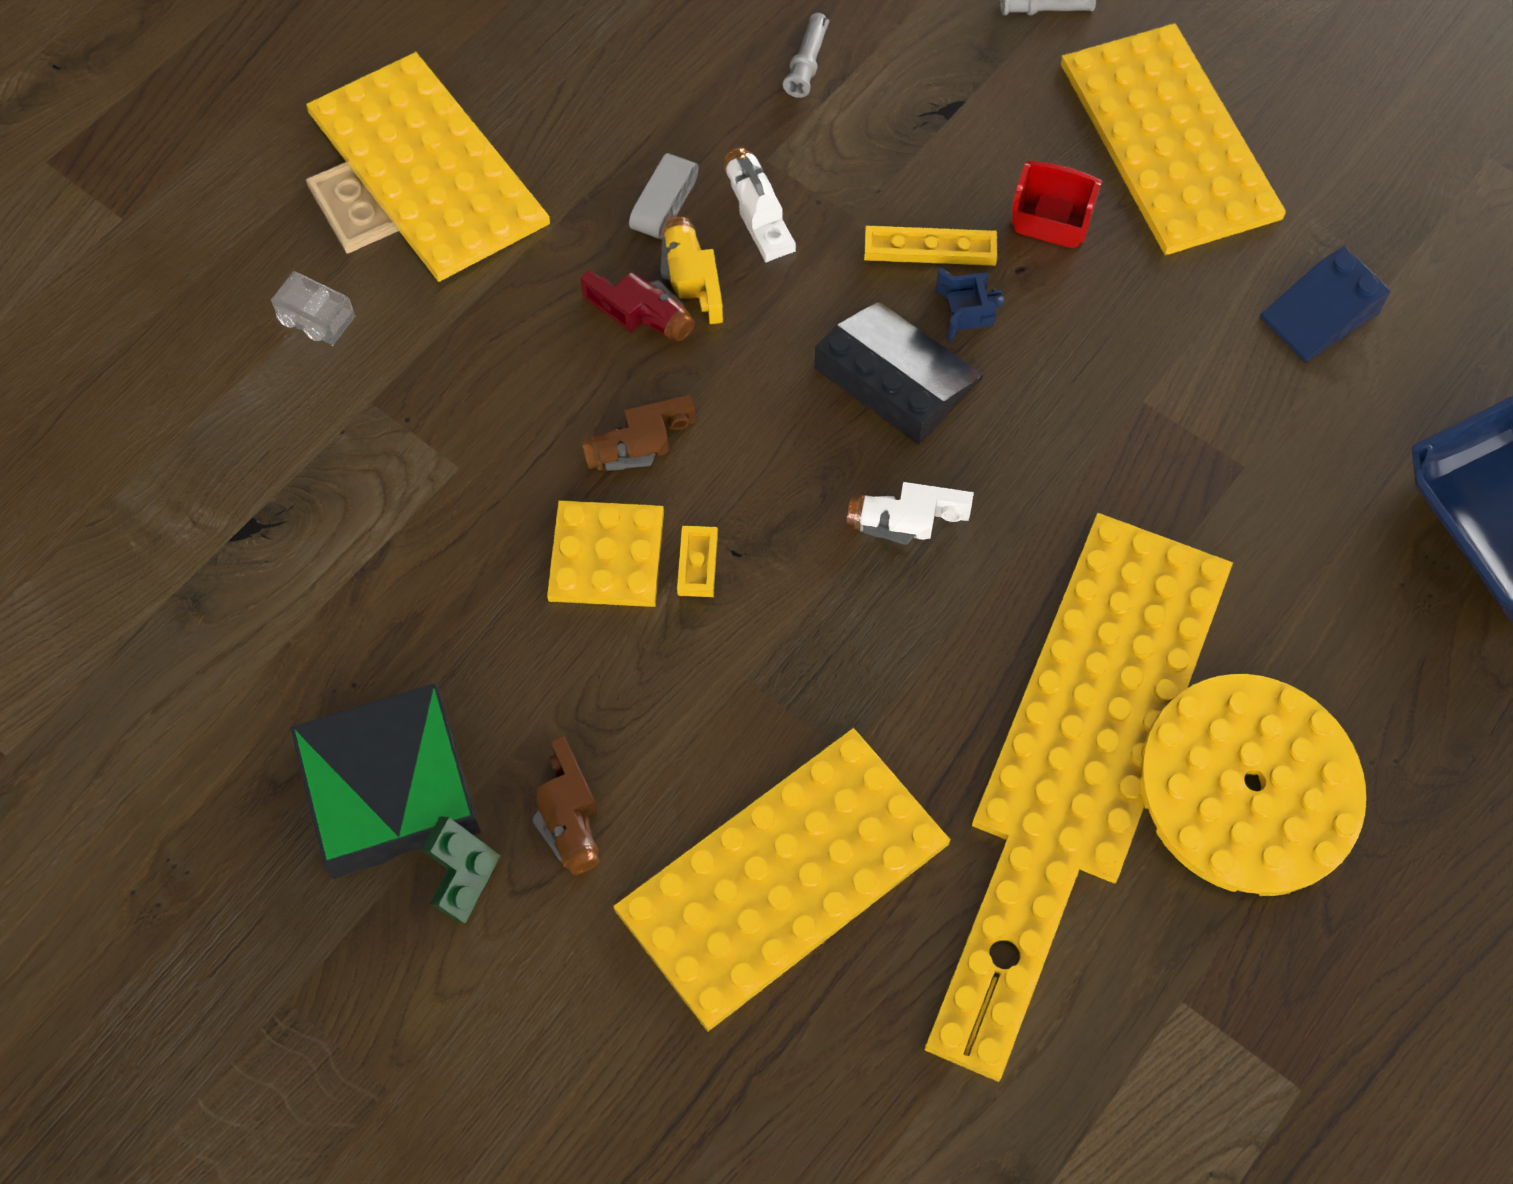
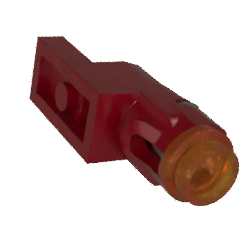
M590 270L580 278L583 298L631 333L643 323L661 332L670 340L682 341L690 334L694 327L695 321L690 317V312L685 309L681 301L660 281L647 282L642 277L630 273L614 287L607 278L599 277Z

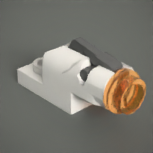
M736 148L730 151L724 159V169L731 181V187L739 200L740 215L765 262L795 252L796 243L782 220V207L757 158L745 148Z
M903 482L900 500H895L894 496L872 497L860 495L859 498L851 497L847 525H853L856 530H860L865 534L907 545L913 538H931L934 516L942 517L944 520L951 522L969 521L974 492Z

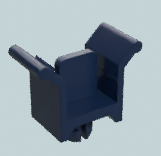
M939 268L936 292L948 299L950 312L953 315L950 318L947 340L949 342L954 341V336L959 330L993 326L996 319V308L1003 305L1004 298L1000 289H992V291L986 292L988 272L952 276L944 268Z

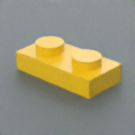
M682 526L677 584L678 596H714L718 527Z

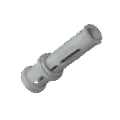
M1001 0V14L1008 15L1009 12H1027V15H1034L1037 11L1049 10L1094 11L1096 0Z
M821 13L811 15L799 53L791 59L789 65L790 74L784 79L783 89L793 97H806L811 88L810 79L816 74L818 68L816 57L829 25V19L826 18L824 20L825 15Z

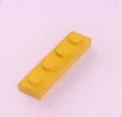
M866 226L864 260L996 266L997 231Z

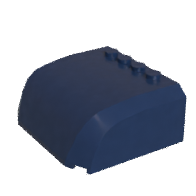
M1513 396L1413 445L1411 449L1416 489L1505 615L1513 621Z

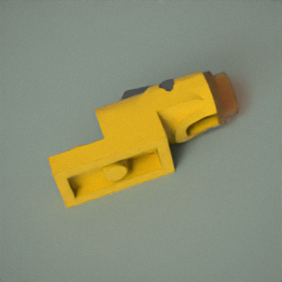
M685 217L672 218L666 223L663 231L661 277L671 282L673 290L680 299L700 298L701 311H708L710 324L723 323L722 300L713 249L701 250L696 238V229L689 219Z

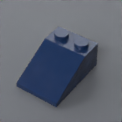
M1343 246L1317 263L1261 314L1260 318L1306 363L1378 315L1391 290L1348 248Z

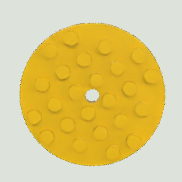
M1230 674L1203 680L1190 686L1171 700L1157 716L1145 738L1141 752L1142 777L1139 780L1145 809H1149L1157 827L1156 833L1177 860L1202 879L1232 892L1239 890L1247 893H1256L1259 896L1289 894L1292 891L1315 884L1331 873L1347 857L1358 839L1365 817L1366 785L1356 750L1344 729L1322 705L1289 684L1272 678L1249 674ZM1251 774L1255 776L1257 774L1261 783V791L1250 790L1244 782L1245 775Z

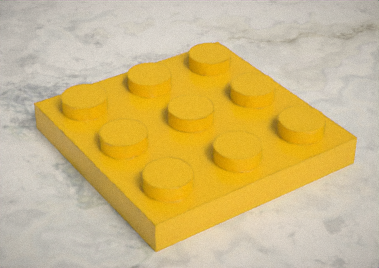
M558 501L547 593L549 602L655 607L664 507L656 505Z

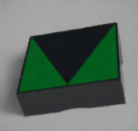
M437 683L290 727L323 863L333 879L386 863L403 853L422 849L440 816L449 817L472 835L481 833L469 787L457 755V745L444 699Z

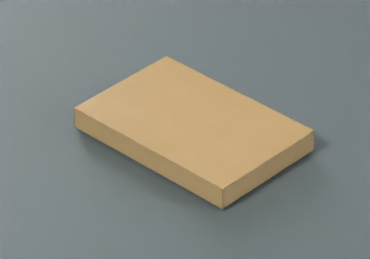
M348 162L306 179L309 189L346 254L399 231L393 220H390L351 169Z

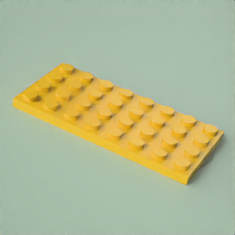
M1176 23L1062 56L1061 66L1164 255L1283 220L1286 213L1284 207Z
M417 52L307 103L309 114L345 161L350 164L351 169L390 220H393L397 229L438 282L550 224L547 212Z
M853 728L613 907L614 911L707 1032H709L947 847L950 839Z

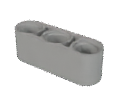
M666 153L636 202L630 216L629 227L652 237L662 239L696 181L698 164Z

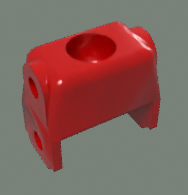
M1026 161L1017 184L1012 206L1011 223L1014 225L1015 232L1068 248L1078 247L1080 242L1084 243L1102 181L1089 174L1065 166L1039 161Z

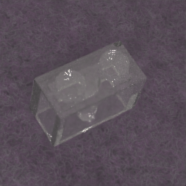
M293 271L271 299L276 312V318L283 325L289 328L294 326L304 331L311 339L318 342L322 340L332 346L356 317L349 297L296 271Z

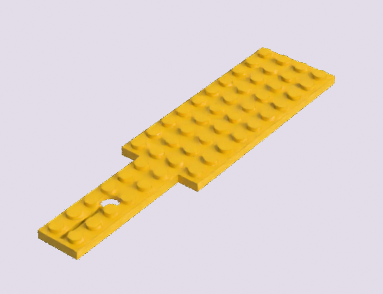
M1097 513L972 823L973 827L1007 841L929 1036L925 1051L997 1082L1001 1080L1079 870L1114 884L1118 880L1144 809L1139 779L1142 777L1141 752L1145 738L1162 710L1178 694L1188 688L1233 562ZM1009 941L1017 947L1020 959L1016 966H1012L1009 969H1001L992 963L989 950L995 942ZM994 973L1000 974L998 981L997 977L994 976L993 978Z

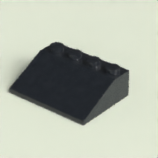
M879 301L837 324L815 346L814 369L918 445L983 379V374Z

